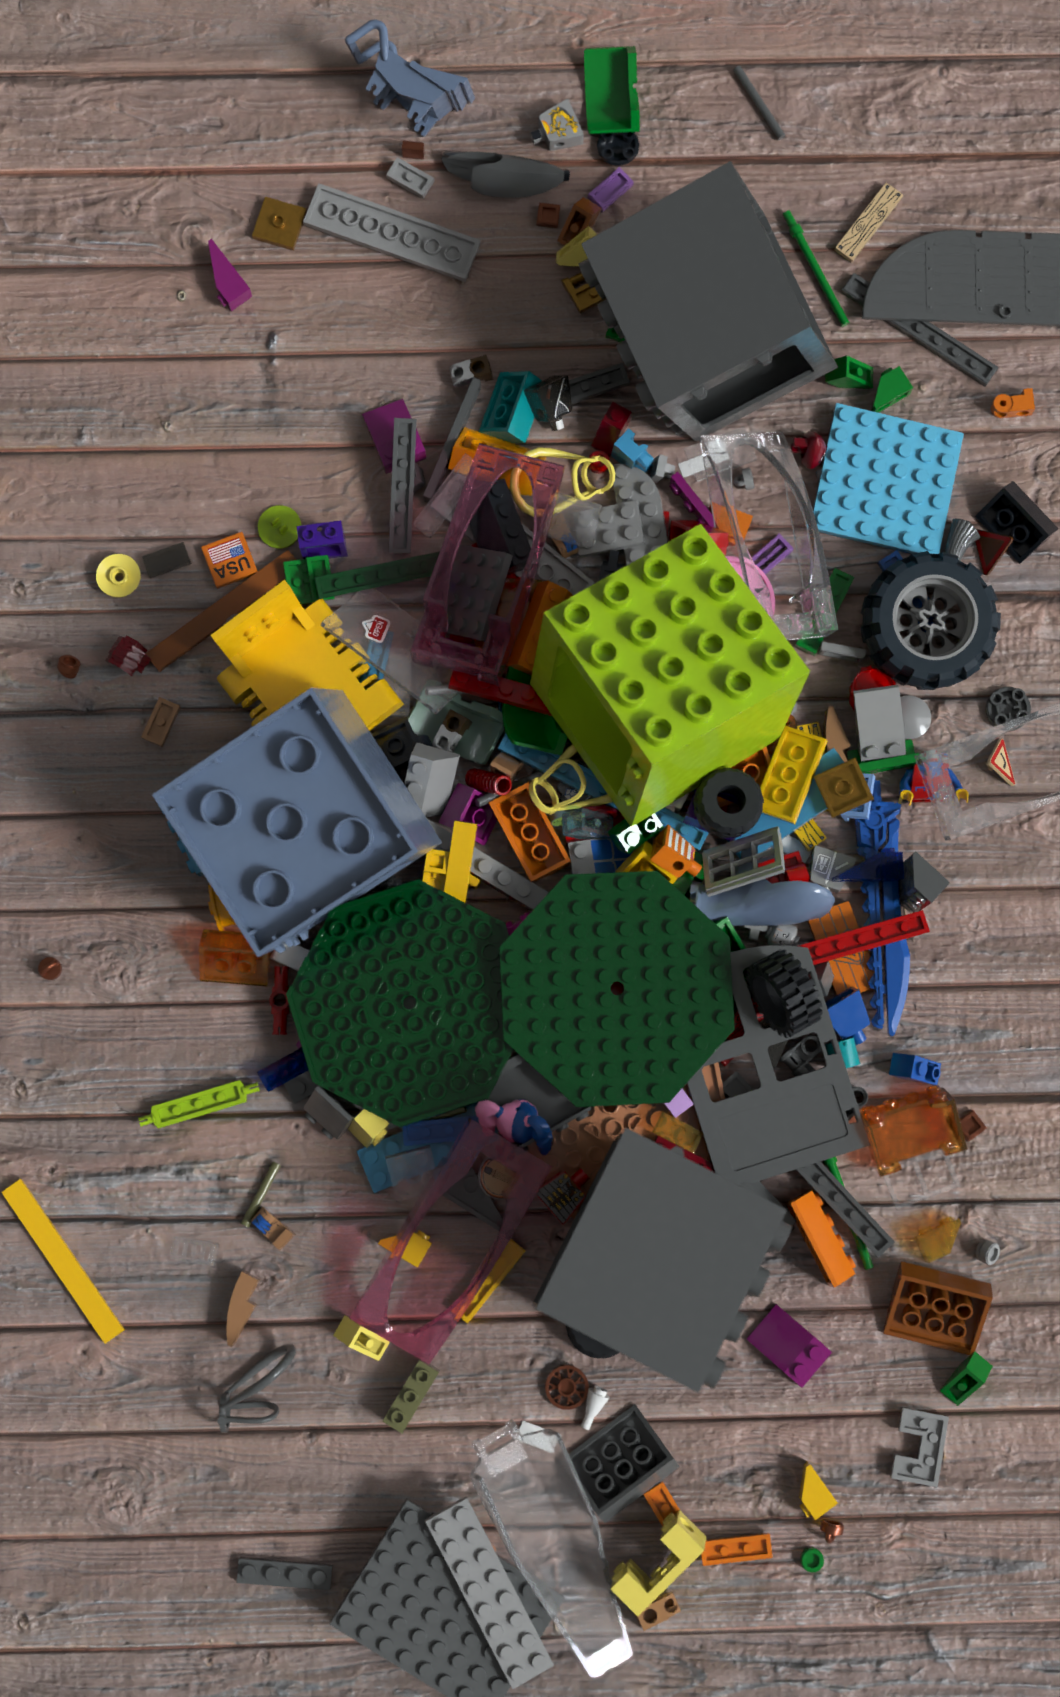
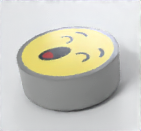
M570 810L557 811L549 816L551 825L555 827L565 826L573 821Z

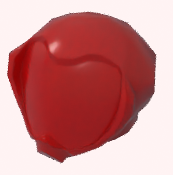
M871 665L861 667L849 688V704L854 710L853 691L897 684L891 677L877 668H872Z

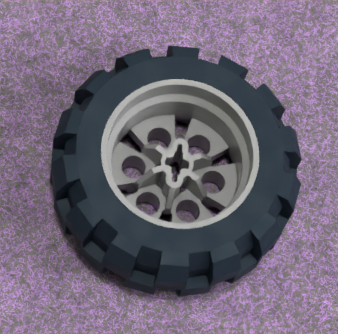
M928 551L911 554L909 557L898 560L885 569L872 583V587L864 598L861 614L863 615V622L860 627L863 643L867 644L871 653L869 657L877 668H882L895 682L903 686L906 684L914 686L917 690H935L937 688L950 687L977 672L985 660L990 658L997 644L995 638L997 632L1000 631L1001 613L997 612L995 601L998 598L992 585L987 586L981 578L983 573L972 563L965 564L959 561L956 555L945 552L930 554ZM926 587L934 588L932 599L927 600ZM913 598L921 600L922 607L920 609L913 606ZM935 600L943 602V610H938L935 607ZM901 601L907 605L909 612L899 607ZM958 604L961 612L949 615L948 609ZM901 616L909 619L910 624L908 627L901 625ZM932 616L934 618L933 624L928 625L927 618ZM948 619L953 622V630H948L945 627V620ZM908 630L909 635L902 639L899 632ZM951 635L959 640L954 645L945 636ZM911 636L919 639L918 647L910 644ZM933 638H938L941 641L940 649L932 645ZM924 644L927 646L929 655L922 654Z

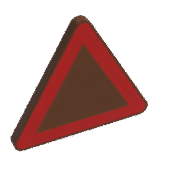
M976 529L980 538L975 543L983 574L989 575L1012 543L1013 537Z

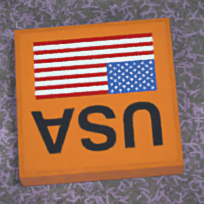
M243 532L201 547L217 589L248 578L258 572Z

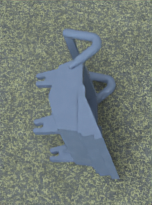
M380 20L366 22L345 38V43L357 64H362L379 52L375 70L366 86V90L369 92L372 86H377L373 91V95L376 96L373 103L378 105L379 101L383 99L384 102L380 106L382 110H385L396 98L409 111L407 114L408 119H411L414 113L418 114L414 120L416 123L414 131L418 132L420 127L424 126L425 128L421 132L422 137H425L436 122L440 121L452 109L457 112L459 109L462 111L468 102L472 104L475 100L468 78L423 67L415 61L409 63L397 55L396 46L388 40L387 27ZM377 29L380 41L361 53L355 42L371 30Z

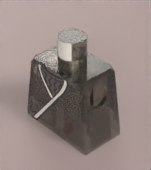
M553 375L524 389L535 419L537 421L550 422L552 431L563 429L562 416L573 409L568 375Z

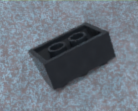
M1014 481L1003 487L975 516L989 532L1013 537V541L1007 551L1019 564L1027 559L1059 529Z

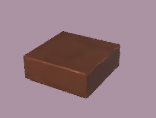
M403 141V158L424 160V143Z
M539 202L536 226L558 228L561 205Z
M974 1110L969 1111L954 1123L967 1142L987 1129Z

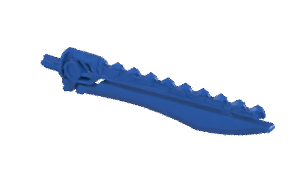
M875 780L874 800L871 801L869 820L855 819L857 852L860 856L864 857L859 871L861 875L866 876L865 881L860 887L862 893L867 895L862 909L864 913L869 914L863 927L880 922L878 849L886 841L887 823L889 824L887 844L881 850L883 921L902 916L898 885L900 821L895 817L900 813L901 804L882 802L880 780ZM906 939L884 945L885 985L882 983L881 946L869 950L872 952V956L866 963L868 969L874 971L868 985L875 990V994L869 1003L872 1008L877 1009V1013L871 1020L873 1027L883 1028V994H886L887 1034L890 1037L895 1035L908 990L910 953Z

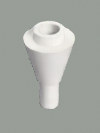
M600 1386L588 1388L586 1414L581 1424L582 1428L590 1429L594 1417L597 1416L609 1400L610 1396L607 1394L606 1389Z

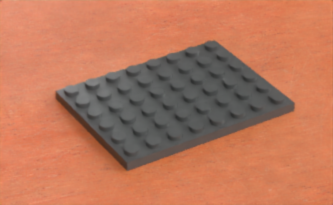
M406 1498L329 1621V1624L447 1697H505L511 1685L425 1522V1519L433 1514ZM497 1555L541 1638L563 1602L564 1596Z

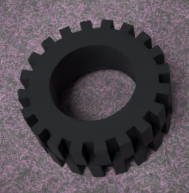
M780 949L748 967L749 969L746 970L748 975L746 976V981L750 984L748 985L749 992L753 994L751 998L753 1002H756L759 1013L764 1015L763 1019L765 1022L770 1023L771 1029L773 1031L777 1030L778 1035H784V1038L792 1037L821 1019L823 1011L820 1007H822V1002L817 998L820 995L818 990H815L813 987L815 983L813 979H809L808 971L806 968L803 969L801 967V962L798 959L794 960L793 954Z

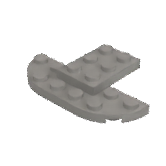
M613 464L615 470L613 486L616 504L573 513L581 558L610 552V550L624 549L626 564L629 565L666 544L668 537L660 493L653 480L637 467L631 469L626 464Z

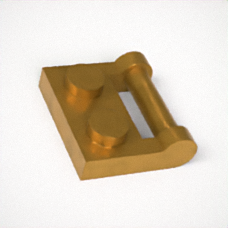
M582 272L571 278L566 277L561 280L564 289L568 292L580 314L606 300V298L602 300L595 287L591 289L588 284L577 289L574 288V285L585 280Z

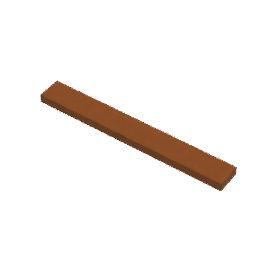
M289 550L285 551L145 653L151 658L150 661L159 673L285 580L282 563L296 560Z

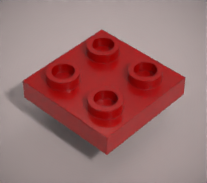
M799 851L784 855V873L765 878L771 884L786 881L809 882L810 880L806 865L802 862ZM775 859L758 863V868L774 863Z

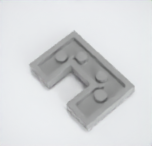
M901 1408L898 1431L920 1435L917 1458L894 1454L890 1478L938 1487L949 1420L948 1416Z

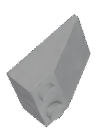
M899 685L853 691L856 744L861 761L906 755Z

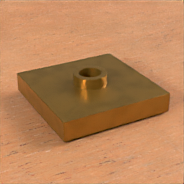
M265 196L252 238L294 251L307 213L306 208Z
M856 758L813 776L832 818L874 800Z

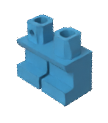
M628 428L614 443L611 456L620 464H626L631 469L637 467L646 473L652 467L651 463L654 461V458L647 453L648 445L642 444L638 446L633 441L635 433Z

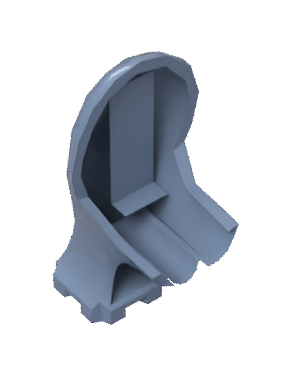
M755 846L756 854H758V846ZM751 848L741 851V859L752 856ZM752 862L735 867V874L753 870ZM762 879L710 897L707 896L705 884L701 882H692L690 889V901L709 919L716 923L727 916L733 926L798 924L822 918L830 912L835 902L831 891L819 884L804 881H786L771 884L768 880Z

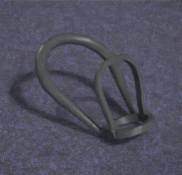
M284 1344L269 1352L256 1362L225 1393L221 1394L219 1417L217 1420L221 1433H228L230 1422L261 1424L276 1419L279 1414V1407L274 1403L266 1401L238 1402L263 1390L285 1371L296 1355V1348L293 1344ZM285 1355L267 1375L230 1399L229 1394L271 1362ZM261 1407L274 1410L271 1415L265 1417L231 1416V1409Z

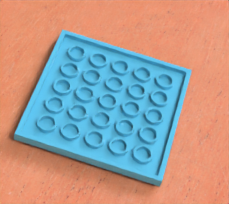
M836 403L809 530L910 554L928 551L930 554H939L964 433Z

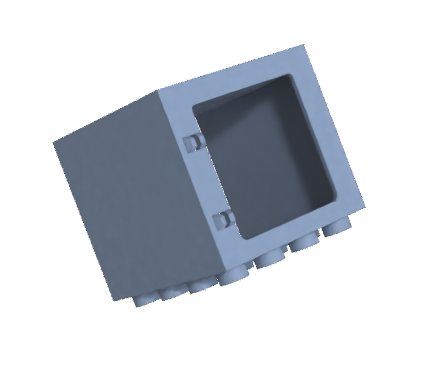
M308 689L152 794L257 957L273 950L282 953L286 950L284 947L286 944L288 947L297 946L300 944L298 938L301 937L303 941L309 938L308 931L326 920L328 913L338 905L358 899L442 843L343 690Z

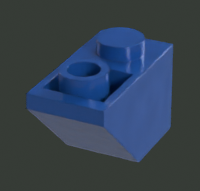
M893 1053L889 1075L937 1086L941 1073V1063L915 1055Z

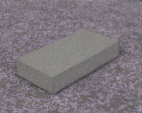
M822 642L818 654L861 663L865 658L866 649Z

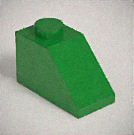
M847 355L835 358L834 360L838 368L825 374V382L838 388H873V367Z
M900 366L892 369V367L881 373L871 411L879 413L910 395L913 386Z
M974 1351L958 1366L942 1386L940 1392L959 1406L985 1383L993 1366Z

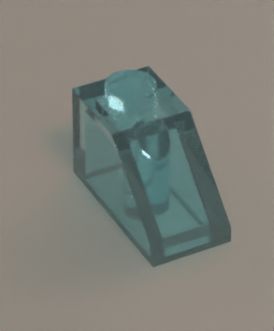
M585 808L562 813L564 836L576 839H611L607 832L613 828V816Z

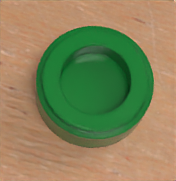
M808 1547L802 1551L800 1563L806 1571L814 1573L823 1567L824 1557L817 1548Z

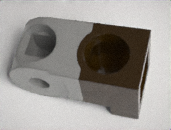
M487 355L456 363L449 368L453 386L456 387L471 383L473 377L480 381L485 380V382L494 380Z
M450 709L433 740V747L453 753L458 745V741L462 738L466 729L469 730L473 722Z

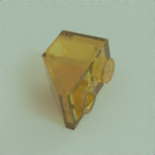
M949 1216L938 1221L940 1225L931 1228L929 1225L918 1230L919 1234L914 1236V1239L925 1262H933L951 1253L961 1225L959 1218L952 1219Z

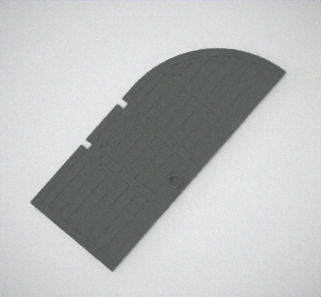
M945 230L925 234L910 240L892 252L874 273L865 293L862 319L1060 326V234L1031 233V239H1025V232L981 231V237H976V230Z

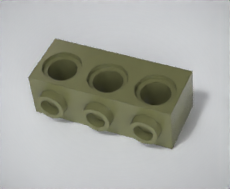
M420 1358L382 1422L403 1433L440 1370Z

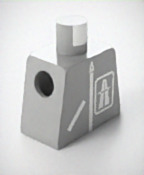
M815 845L811 853L809 882L819 884L831 892L839 893L856 862V858Z

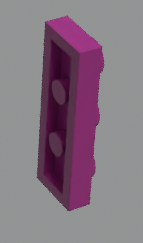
M676 472L672 475L670 489L676 496L680 495L684 500L683 505L689 513L693 512L698 518L696 521L717 528L718 521L681 474Z

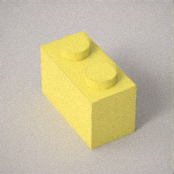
M364 1109L353 1119L348 1130L366 1148L371 1144L375 1147L388 1133L386 1128L389 1122Z

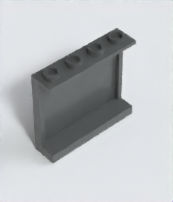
M518 1053L509 1058L489 1099H486L495 1102L498 1106H503L514 1100L525 1099L536 1107L538 1116L544 1118L549 1123L550 1130H556L557 1133L568 1128V1122L575 1118L577 1122L589 1116L588 1111L592 1110L591 1107H575ZM500 1134L510 1155L513 1153L519 1155L529 1149L527 1145L534 1142L532 1138L525 1144H517L507 1141Z

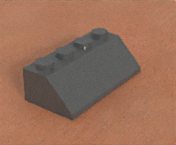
M916 851L898 866L899 898L903 901L901 903L902 906L909 912L921 911L931 904L950 884L945 877Z

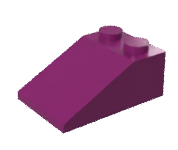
M403 399L362 414L385 474L392 472L394 418L412 419ZM417 429L415 463L426 459V451Z
M777 1304L747 1337V1340L801 1388L832 1353Z

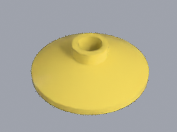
M113 554L106 557L99 564L96 571L98 586L105 594L111 597H125L134 592L140 583L141 573L139 566L135 560L124 554ZM121 574L124 576L123 580H116V577Z

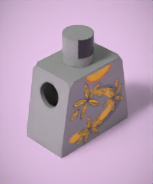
M569 99L538 116L539 129L530 132L533 144L545 141L549 151L582 145L584 134Z

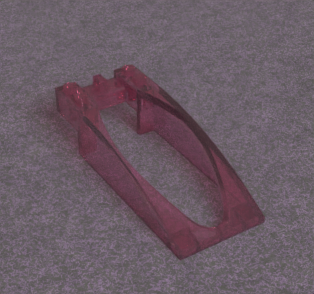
M479 443L423 597L425 612L410 651L414 663L432 668L435 665L476 676L479 681L499 686L536 575L565 466ZM511 468H520L529 477L532 487L534 533L532 548L510 611L505 618L493 614L488 616L489 632L483 649L445 639L449 628L447 608L450 578L464 534L474 514L497 479Z
M469 1118L446 1157L443 1156L349 1319L430 1364L488 1277L552 1166ZM480 1152L516 1172L517 1174L506 1192L502 1190L501 1195L506 1199V1206L499 1233L466 1290L449 1307L422 1327L406 1333L393 1330L389 1325L387 1317L393 1280L403 1252L426 1213L452 1185L468 1174Z

